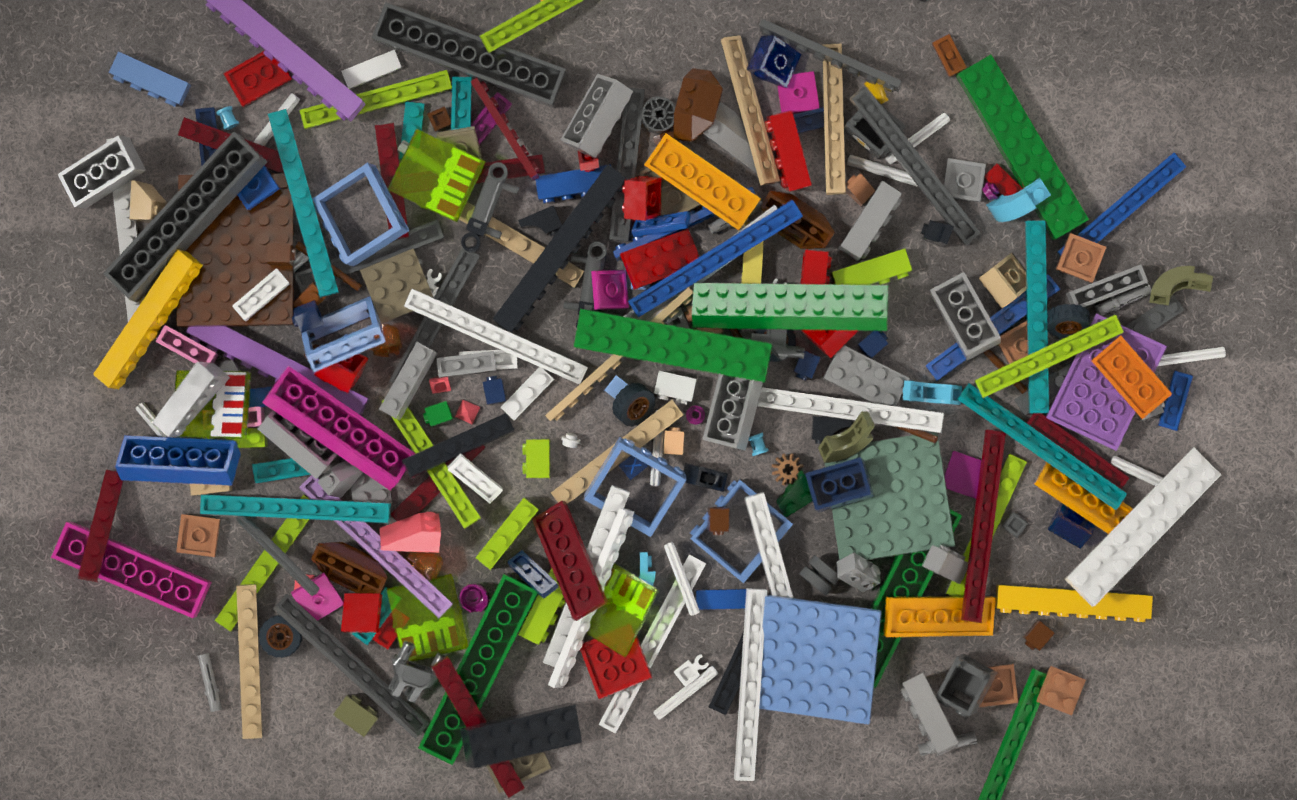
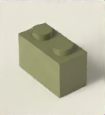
M348 694L333 715L365 737L379 718L376 715L378 712L369 705L368 707L362 705V700L356 695L350 696Z

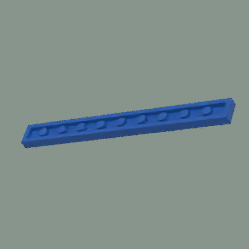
M792 199L628 300L629 304L639 318L803 217Z

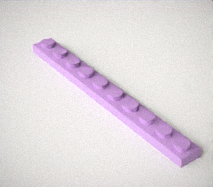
M312 475L299 487L311 500L342 501L339 497L328 496L319 485V479ZM334 520L438 618L452 606V603L397 551L381 550L380 536L368 524L360 521Z

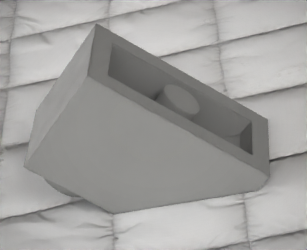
M345 460L329 468L318 483L328 496L342 498L363 472Z

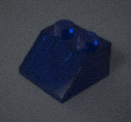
M775 35L761 36L746 70L761 80L787 88L802 54Z
M1061 503L1052 517L1047 530L1081 549L1091 537L1095 525Z

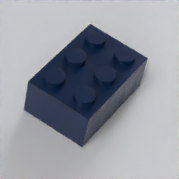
M862 457L805 473L817 512H823L874 497L865 461Z

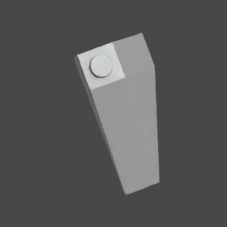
M720 102L714 124L701 135L757 174L743 121L736 112Z

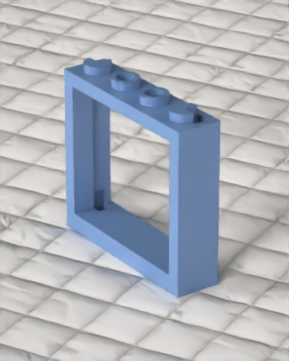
M366 163L312 199L315 203L316 212L323 219L322 224L324 228L329 231L332 237V244L338 248L340 252L339 257L346 265L355 266L410 231L376 165ZM366 176L393 228L351 254L325 202Z
M371 296L322 316L323 325L301 333L306 357L314 372L386 342L381 321ZM368 317L371 318L372 325L313 350L312 341ZM376 334L380 335V338L376 340L373 337ZM319 359L321 363L316 365L315 360Z
M619 437L585 492L584 500L600 509L603 508L606 497L596 491L621 450L627 452L677 481L651 523L633 514V522L630 526L651 537L684 485L686 474L680 470V467L670 466L664 458H656L651 455L652 453L644 447L640 449L635 446L632 440Z
M734 480L727 488L729 490L728 494L725 497L721 495L714 504L717 507H725L740 488L749 496L756 493L741 480H738V482ZM767 503L769 512L782 522V525L775 532L779 542L793 524ZM707 512L702 518L705 520L702 525H696L690 532L692 535L690 539L744 583L762 562L760 552L756 554L741 573L699 539V536L708 527Z

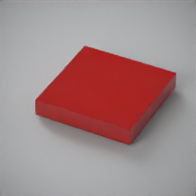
M345 593L341 632L379 633L382 594Z

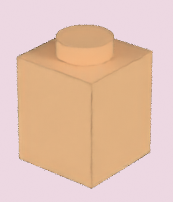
M669 427V431H665L664 454L683 455L684 432H680V428Z

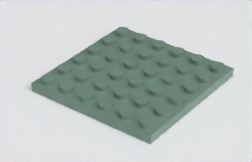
M929 432L933 435L938 436L937 432ZM915 435L874 441L846 459L825 463V466L829 467L862 457L865 461L874 497L832 509L839 560L852 553L858 554L865 558V560L928 551L932 545L938 548L940 545L946 548L955 546L939 438L936 443Z

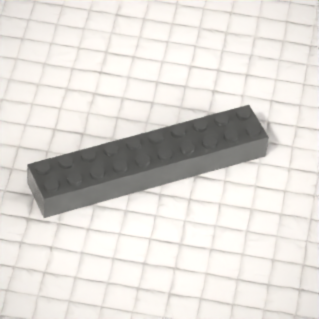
M387 2L384 4L372 36L374 42L465 76L477 78L479 81H484L492 86L552 108L566 74L565 68L503 45L488 53L480 37Z
M233 132L103 274L128 299L138 303L151 289L176 250L186 251L268 161L243 137Z

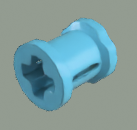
M232 106L222 108L216 112L217 116H220L224 131L239 125V121H236L232 112Z
M763 433L749 437L748 441H750L753 450L752 456L769 451L765 446Z

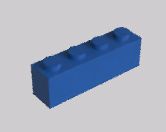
M607 165L599 166L600 168H596V170L591 172L580 171L579 169L539 176L535 180L539 201L547 204L555 202L554 199L562 198V201L574 199V195L581 194V197H584Z

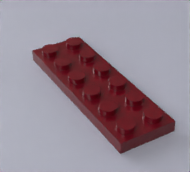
M560 501L532 519L573 620L578 621L608 603L566 501Z

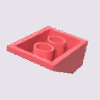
M418 513L380 528L381 550L439 552L441 537L439 513Z

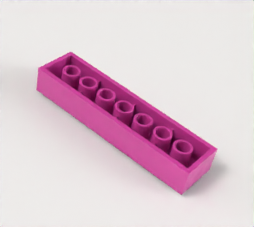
M290 366L282 372L262 402L388 490H391L399 482L406 471L402 460L415 454Z
M72 521L66 522L51 558L80 569L90 529ZM111 538L108 540L99 578L191 618L197 617L212 583L209 580Z

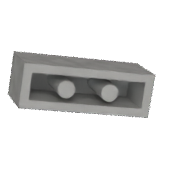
M932 545L922 566L961 584L967 572L968 562L964 561L965 556L942 545L938 548Z

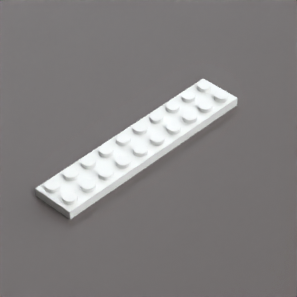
M1192 448L1065 580L1094 607L1221 474L1195 448Z

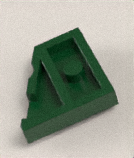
M802 470L797 473L799 477L794 484L790 483L785 492L776 500L785 518L813 501L807 478Z

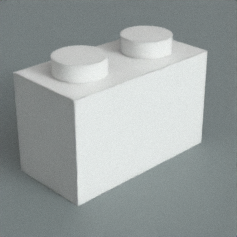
M659 371L654 394H657L658 399L668 400L671 397L676 399V403L687 405V401L692 402L696 379Z

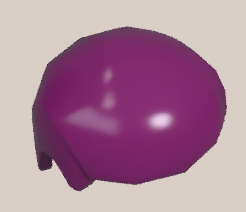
M468 584L461 590L459 601L462 607L470 613L482 612L488 606L489 595L482 585Z

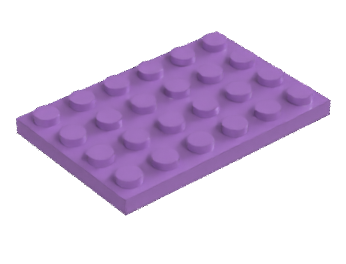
M1096 313L1090 326L1107 318ZM1122 325L1123 333L1076 354L1046 416L1047 419L1117 451L1135 411L1091 360L1121 335L1154 373L1167 346Z

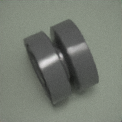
M653 97L648 100L642 109V121L646 129L654 134L670 131L674 127L675 105L665 97ZM656 113H662L663 117L656 118Z
M814 555L808 562L813 570L805 566L799 574L826 596L832 589L827 581L836 585L840 579L835 571Z

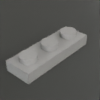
M494 351L436 358L439 378L496 371Z

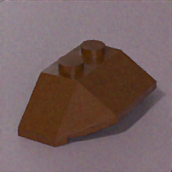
M692 68L683 77L674 111V139L693 142L697 139L696 137L703 134L714 124L723 88L711 71Z
M770 191L760 206L763 213L773 205L779 208L793 199L803 216L777 232V234L800 249L825 248L835 231L824 214L793 194Z
M344 542L318 543L311 558L316 563L320 572H324L329 580L355 593H381L388 578L379 562L372 556Z

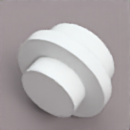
M566 433L561 438L563 440L562 445L570 448H577L581 440L577 438L578 435L573 433Z

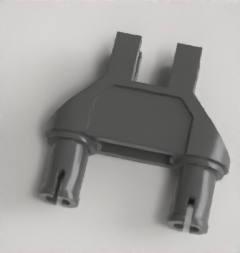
M766 329V334L752 333L750 336V340L773 344L771 352L780 360H784L786 357L804 359L803 352L805 347L788 346L786 344L787 329Z
M404 641L398 654L394 655L391 659L395 675L388 689L392 691L391 694L393 696L399 697L405 686L408 685L404 695L408 696V701L415 703L422 690L433 686L439 681L431 666L447 656L437 653L431 666L420 665L408 660L416 646L411 642Z

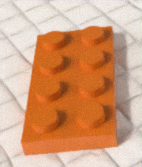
M1121 335L1091 360L1141 419H1144L1172 395Z

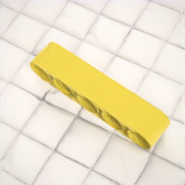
M746 221L745 226L748 225L750 221ZM764 241L743 253L741 284H761Z

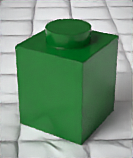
M448 401L424 408V420L426 424L430 423L431 427L454 419Z

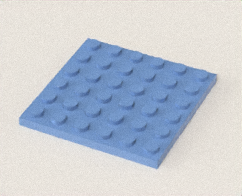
M772 595L765 596L763 616L764 646L759 709L870 724L881 610Z

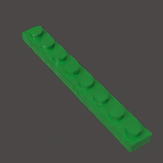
M1032 668L978 800L1001 799L1040 705L1036 701L1047 674Z

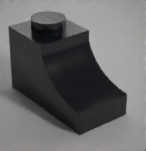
M554 205L518 220L522 229L535 227L542 230L545 235L549 234L550 237L554 236L562 226Z
M930 220L928 224L924 223L920 234L923 235L922 240L944 247L948 244L954 226Z
M813 416L811 440H815V444H821L825 436H832L841 428L851 427L852 420Z
M685 463L683 470L686 474L685 483L724 492L728 473Z

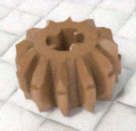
M782 454L783 461L778 457L775 458L779 466L772 464L773 468H778V471H773L772 475L779 474L775 481L778 482L783 478L782 485L785 486L787 479L789 484H793L792 478L798 479L796 476L799 472L798 468H802L804 465H796L800 460L799 457L792 461L793 454L789 455V460H787L786 454ZM786 464L793 468L790 471V475H786V472L783 473L782 469L785 468Z

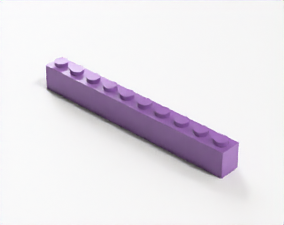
M205 0L207 2L205 5L212 12L217 10L221 14L220 18L225 23L229 24L231 22L235 25L234 30L241 36L247 35L250 38L249 42L254 47L258 48L260 46L265 50L263 54L271 61L273 59L279 62L278 66L284 72L289 70L293 74L292 78L297 83L307 85L308 88L306 90L314 97L319 95L322 98L321 102L329 109L333 107L337 110L335 114L343 121L347 119L351 122L363 109L365 103L362 99L243 0Z
M226 326L188 327L186 333L190 334V339L198 343L202 340L208 343L206 347L216 352L218 349L224 351V356L231 360H234L235 357L242 360L241 365L249 369L252 366L259 369V374L267 378L269 375L275 377V382L282 372L290 366L360 416L369 401V398L353 390L347 393L327 382L321 381L318 377L314 376L315 372Z

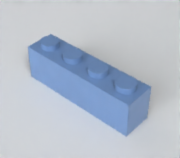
M121 52L117 53L109 71L113 75L114 80L122 84L124 81L131 83V88L140 92L141 89L149 91L147 95L158 99L160 96L166 99L165 103L176 107L177 104L183 105L191 87L189 83Z

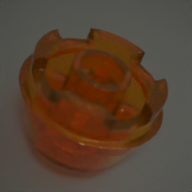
M381 324L386 342L366 351L372 350L373 355L380 357H389V353H395L396 356L399 355L400 348H402L399 330L389 324ZM376 334L373 337L376 340L380 338V335Z
M409 551L408 557L405 559L428 581L437 578L444 563L439 552Z

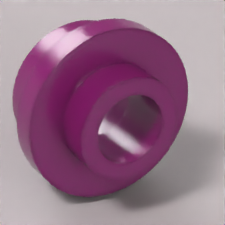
M987 182L985 187L982 188L984 194L990 201L998 199L999 189L994 183L990 184Z
M691 406L686 412V418L689 423L697 425L703 422L705 412L700 406ZM694 411H697L699 413V417L697 419H694L692 417V413Z

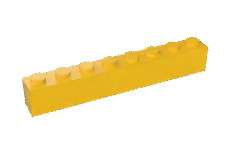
M176 250L93 375L112 389L119 390L125 384L126 378L136 368L137 362L146 353L147 347L156 338L157 332L162 325L167 322L168 316L177 307L182 295L188 291L189 285L198 276L203 264L188 252Z
M996 585L995 608L1000 609V612L1011 613L1012 609L1019 610V614H1030L1031 611H1038V615L1050 616V612H1056L1057 616L1069 617L1070 613L1076 614L1077 618H1088V615H1096L1095 619L1107 620V616H1114L1115 620L1126 621V617L1134 618L1135 622H1145L1146 619H1151L1153 596L1108 592L1092 607L1076 590Z

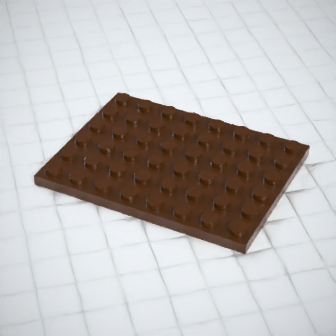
M271 174L280 189L250 211L246 209L238 195H236L186 250L203 266L198 276L189 285L188 291L178 301V327L284 326L294 324L292 321L294 316V261L292 266L269 265L266 262L268 243H291L294 249V205L285 174ZM178 175V191L193 175ZM277 268L290 284L245 322L232 306Z

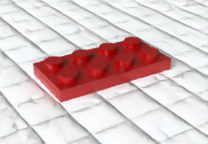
M689 229L620 254L634 290L662 280L700 257Z

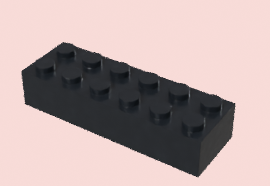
M570 703L460 728L467 767L474 769L582 743L576 704Z

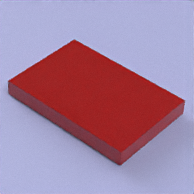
M264 51L223 73L242 107L292 80L289 72H284L278 66L279 62L273 59L271 61L263 54Z

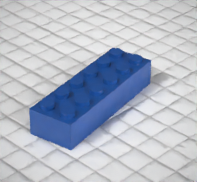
M124 435L115 468L121 480L232 486L241 453L234 440Z

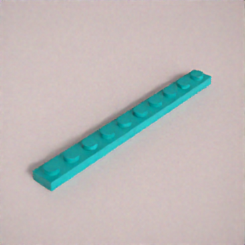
M287 109L269 113V121L319 296L322 298L339 293Z
M1045 220L1025 221L1028 355L1048 346ZM1048 368L1028 377L1029 413H1049Z
M970 383L967 384L957 400L1115 510L1119 508L1127 493L990 397L982 398L979 390Z
M204 494L201 495L200 514L390 523L391 503Z

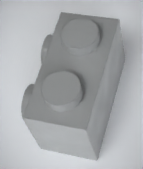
M852 553L836 562L838 578L861 592L870 590L881 583L879 567L856 553Z

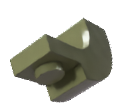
M1180 266L1163 273L1154 283L1149 303L1169 305L1171 296L1181 289L1210 292L1213 276L1206 273H1194L1195 266Z
M861 411L853 425L846 431L833 436H825L818 447L824 463L846 459L861 451L872 441L871 431L875 425L868 411Z

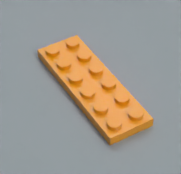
M668 134L664 135L644 164V166L739 231L761 200V198Z
M1047 462L1034 485L1108 534L1133 510L1124 502L1121 503L1117 510L1113 509Z
M985 596L982 623H974L961 620L964 597H887L884 636H993L996 598Z

